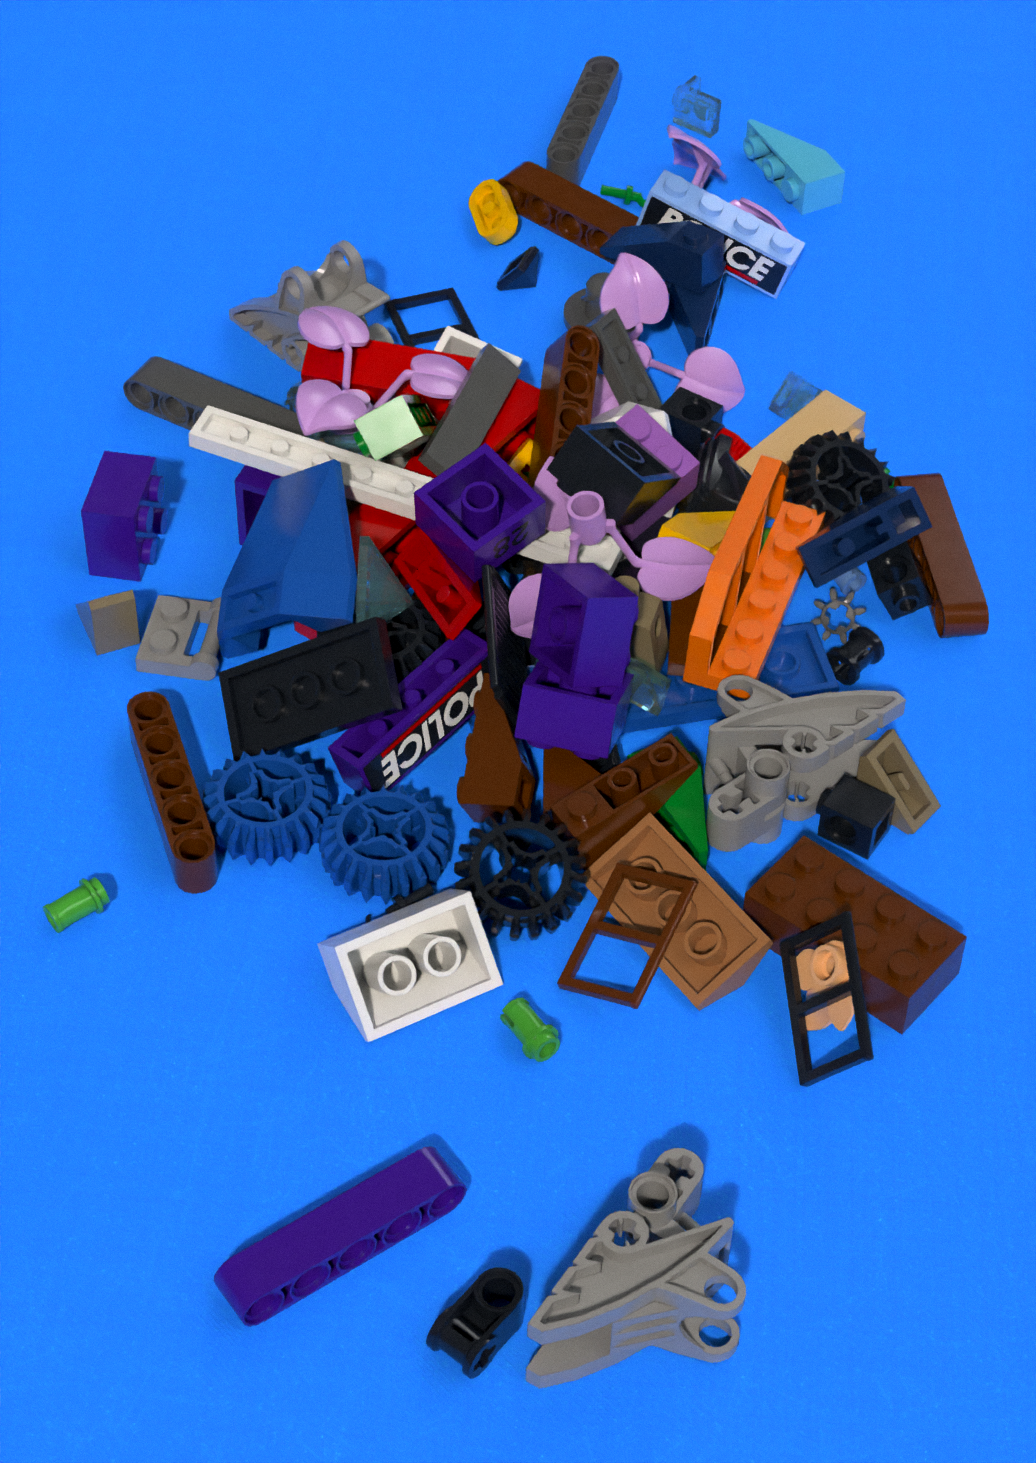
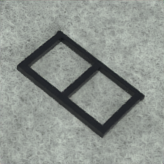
M453 287L389 300L384 303L404 346L415 347L414 345L438 341L446 327L409 335L397 310L445 300L449 301L460 323L450 327L479 339Z
M844 911L836 917L779 943L799 1083L805 1087L874 1059L852 915L850 911ZM841 930L849 981L802 1002L795 951ZM852 996L860 1049L812 1069L805 1016Z

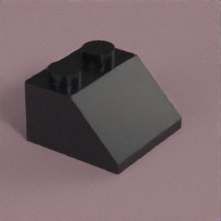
M614 421L576 425L546 469L558 479L556 482L557 486L569 496H573L581 491L598 493L604 500L606 519H614L616 527L633 524L671 490L681 478Z

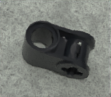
M499 1267L488 1269L479 1275L467 1291L436 1319L426 1338L427 1347L433 1351L442 1350L462 1365V1372L469 1379L479 1376L492 1362L496 1353L519 1331L523 1324L524 1287L520 1277L507 1268ZM496 1299H505L510 1302L502 1307H494L488 1304Z

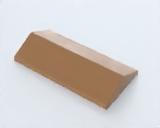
M650 812L582 873L587 876L586 887L598 900L617 863L697 882L698 886L659 967L699 1011L742 987L773 944L771 939ZM624 878L608 911L622 927L660 936L681 892ZM640 945L651 956L654 948Z

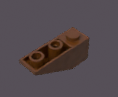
M484 673L481 690H477L474 696L473 707L476 718L473 733H469L466 738L465 754L467 764L465 775L460 777L457 784V800L473 822L484 823V819L491 816L497 823L502 824V814L507 809L512 812L514 821H521L523 809L528 808L531 810L536 780L522 740L514 737L516 726L495 700L494 692L490 688L489 673Z
M670 733L551 805L550 810L555 827L561 823L567 827L561 841L564 842L574 838L578 840V849L571 855L584 856L586 864L582 869L584 871L587 870L649 812L654 815L698 768L697 762Z

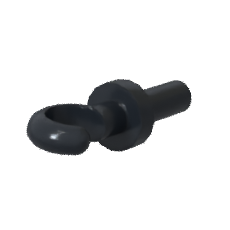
M427 883L404 898L397 894L392 898L393 905L385 909V912L390 914L424 900L432 895L434 890ZM371 914L366 916L365 923L371 921Z

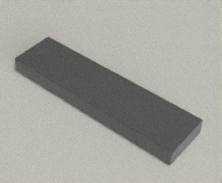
M490 343L478 353L418 458L436 476L479 448L521 372L519 368Z

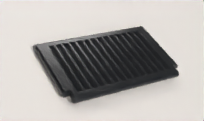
M483 565L481 571L490 688L494 692L495 700L516 726L522 687L528 677L525 637L518 636L511 631L508 604L512 592L494 566Z

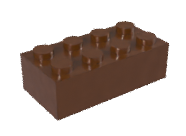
M803 836L745 893L743 911L771 939L773 944L770 950L780 956L779 943L836 917L844 911H850L866 1010L869 1014L900 1034H903L959 974L967 936L806 836ZM838 930L796 950V957L804 949H816L832 940L843 941L842 931Z

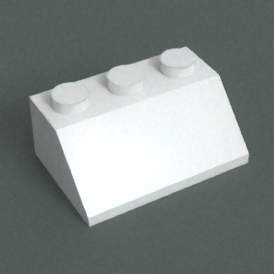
M450 888L317 943L333 990L366 1042H371L503 985L471 891Z

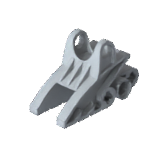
M341 240L330 247V252L319 269L305 271L299 266H293L281 274L277 293L270 297L252 298L229 309V319L245 332L249 331V335L262 345H267V348L280 359H286V363L298 372L302 371L308 341L300 334L297 326L298 318L305 308L332 306L347 310L358 316L365 323L369 330L370 340L394 344L392 336L383 325L373 323L368 326L364 315L388 302L390 297L387 293L367 282L363 260L356 248L346 240ZM344 255L348 260L349 266L344 260Z
M732 675L724 678L718 685L716 698L717 704L721 707L722 712L727 718L709 727L703 793L711 795L708 801L706 820L708 843L715 849L724 852L739 850L750 842L768 844L780 836L783 818L791 821H804L814 816L817 803L827 788L834 789L844 774L854 779L857 778L860 756L877 741L864 739L877 732V728H883L902 716L905 710L906 699L896 691L876 690L828 692L791 698L781 691L749 676ZM732 689H741L748 692L751 697L745 701H736L727 695V692ZM794 795L795 802L789 800L788 796ZM797 796L804 797L805 801L799 802Z
M672 1148L664 1151L649 1171L637 1175L631 1181L628 1188L627 1210L609 1214L593 1233V1238H589L573 1260L572 1266L568 1267L554 1286L551 1296L546 1297L528 1322L527 1337L542 1346L526 1367L525 1381L539 1389L575 1381L615 1365L648 1346H655L710 1363L727 1360L736 1352L739 1345L740 1331L732 1317H735L743 1309L746 1299V1285L742 1277L728 1266L734 1221L727 1217L700 1226L692 1218L700 1204L704 1174L703 1163L694 1152L684 1148ZM622 1231H625L624 1245H616L614 1243V1233L617 1232L619 1237H622ZM724 1284L730 1286L736 1293V1298L726 1304L717 1303L711 1299ZM714 1325L724 1330L729 1335L730 1341L721 1347H712L706 1345L701 1340L699 1332L707 1326Z

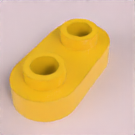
M494 179L481 182L470 195L469 209L478 233L490 244L499 245L514 236L518 225V216L508 191Z

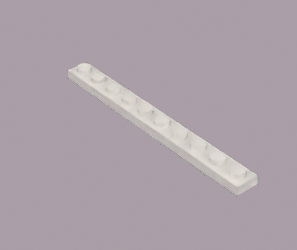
M207 405L188 433L190 447L281 477L335 459L341 462L346 498L415 520L414 492L434 479ZM570 527L557 532L545 529L543 535L516 554L546 564L568 563ZM605 535L595 545L587 546L580 544L577 563H594L612 576L623 552L611 536Z

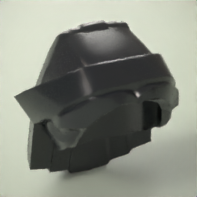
M720 433L716 438L711 437L706 444L703 443L695 451L693 456L700 462L697 485L691 493L676 504L678 508L676 515L678 513L736 511L751 475L739 466L729 454L732 437Z

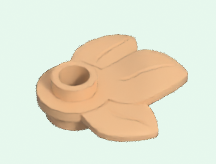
M832 940L816 949H804L796 957L800 989L807 991L806 1001L849 981L843 941ZM852 996L805 1016L806 1031L822 1030L830 1024H833L837 1030L844 1031L854 1015Z

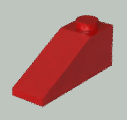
M420 528L393 562L446 637L454 640L482 606L479 582L476 581L474 583Z

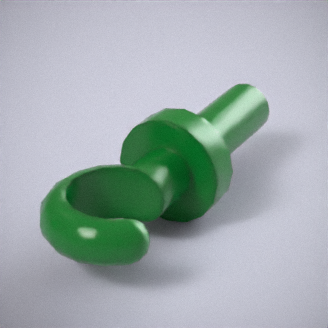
M601 185V195L623 199V204L629 205L630 201H635L643 208L646 200L640 192L633 191V186L627 185L625 190Z

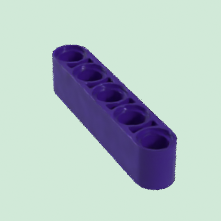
M432 1146L423 1147L235 1254L218 1268L213 1281L244 1325H258L450 1213L465 1197L466 1185L436 1148Z

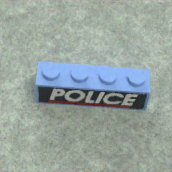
M664 169L649 191L636 224L637 226L692 221L724 234L725 273L777 299L791 276L806 244L791 234L768 224L755 215L728 203L719 196L707 192Z

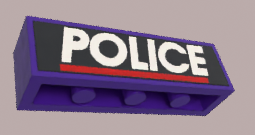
M463 628L454 640L448 639L423 661L422 665H419L398 684L403 711L350 728L328 747L332 759L346 785L359 794L364 786L370 792H378L382 784L390 791L474 714L473 703L477 690H481L484 673H489L486 641Z

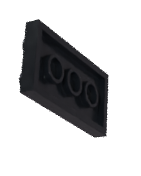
M376 616L218 673L233 759L236 762L240 761L243 751L250 756H257L263 747L267 755H273L281 748L285 751L403 711L386 620Z

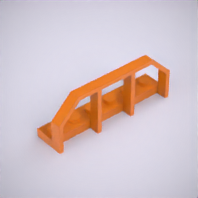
M763 455L760 456L708 570L689 635L683 675L684 682L717 691L719 683L729 676L745 675L758 680L805 570L795 547L821 531L826 513L824 512L817 516V510L783 501L789 467L781 460ZM765 517H773L775 521L760 552ZM742 572L751 573L737 605ZM718 625H726L728 628L710 666ZM732 689L727 692L729 695L745 700L751 697L748 692L741 689Z

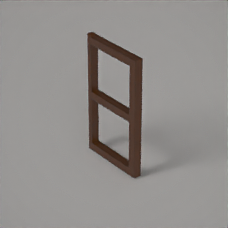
M617 863L557 982L558 987L563 990L628 1006L632 1009H638L698 886L697 882ZM624 878L681 892L660 936L603 922ZM596 934L654 948L633 993L575 979Z

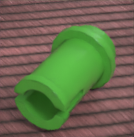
M96 877L89 881L82 878L79 880L77 888L52 903L44 905L42 908L52 928L57 933H60L66 927L94 911L97 914H101L104 912L103 906L108 904L110 900L104 887Z
M516 998L503 1008L502 1012L504 1014L500 1015V1020L523 1044L522 1051L526 1057L543 1062L551 1058L560 1047L558 1030L553 1025H546L525 998Z

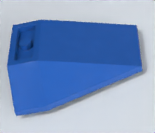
M333 459L272 481L222 589L217 625V637L222 657L230 659L257 651L262 629L294 620L319 632L353 622L357 573L341 462Z

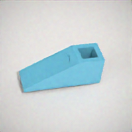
M754 119L747 120L746 137L743 139V149L746 156L761 169L766 179L779 189L785 200L790 202L801 215L842 203L845 171L826 150Z

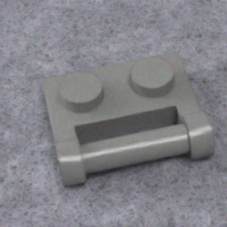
M158 595L135 658L137 672L202 681L212 680L216 676L219 666L217 655L220 647L217 637V625L221 597L208 602ZM199 624H209L200 651L193 657L189 656Z

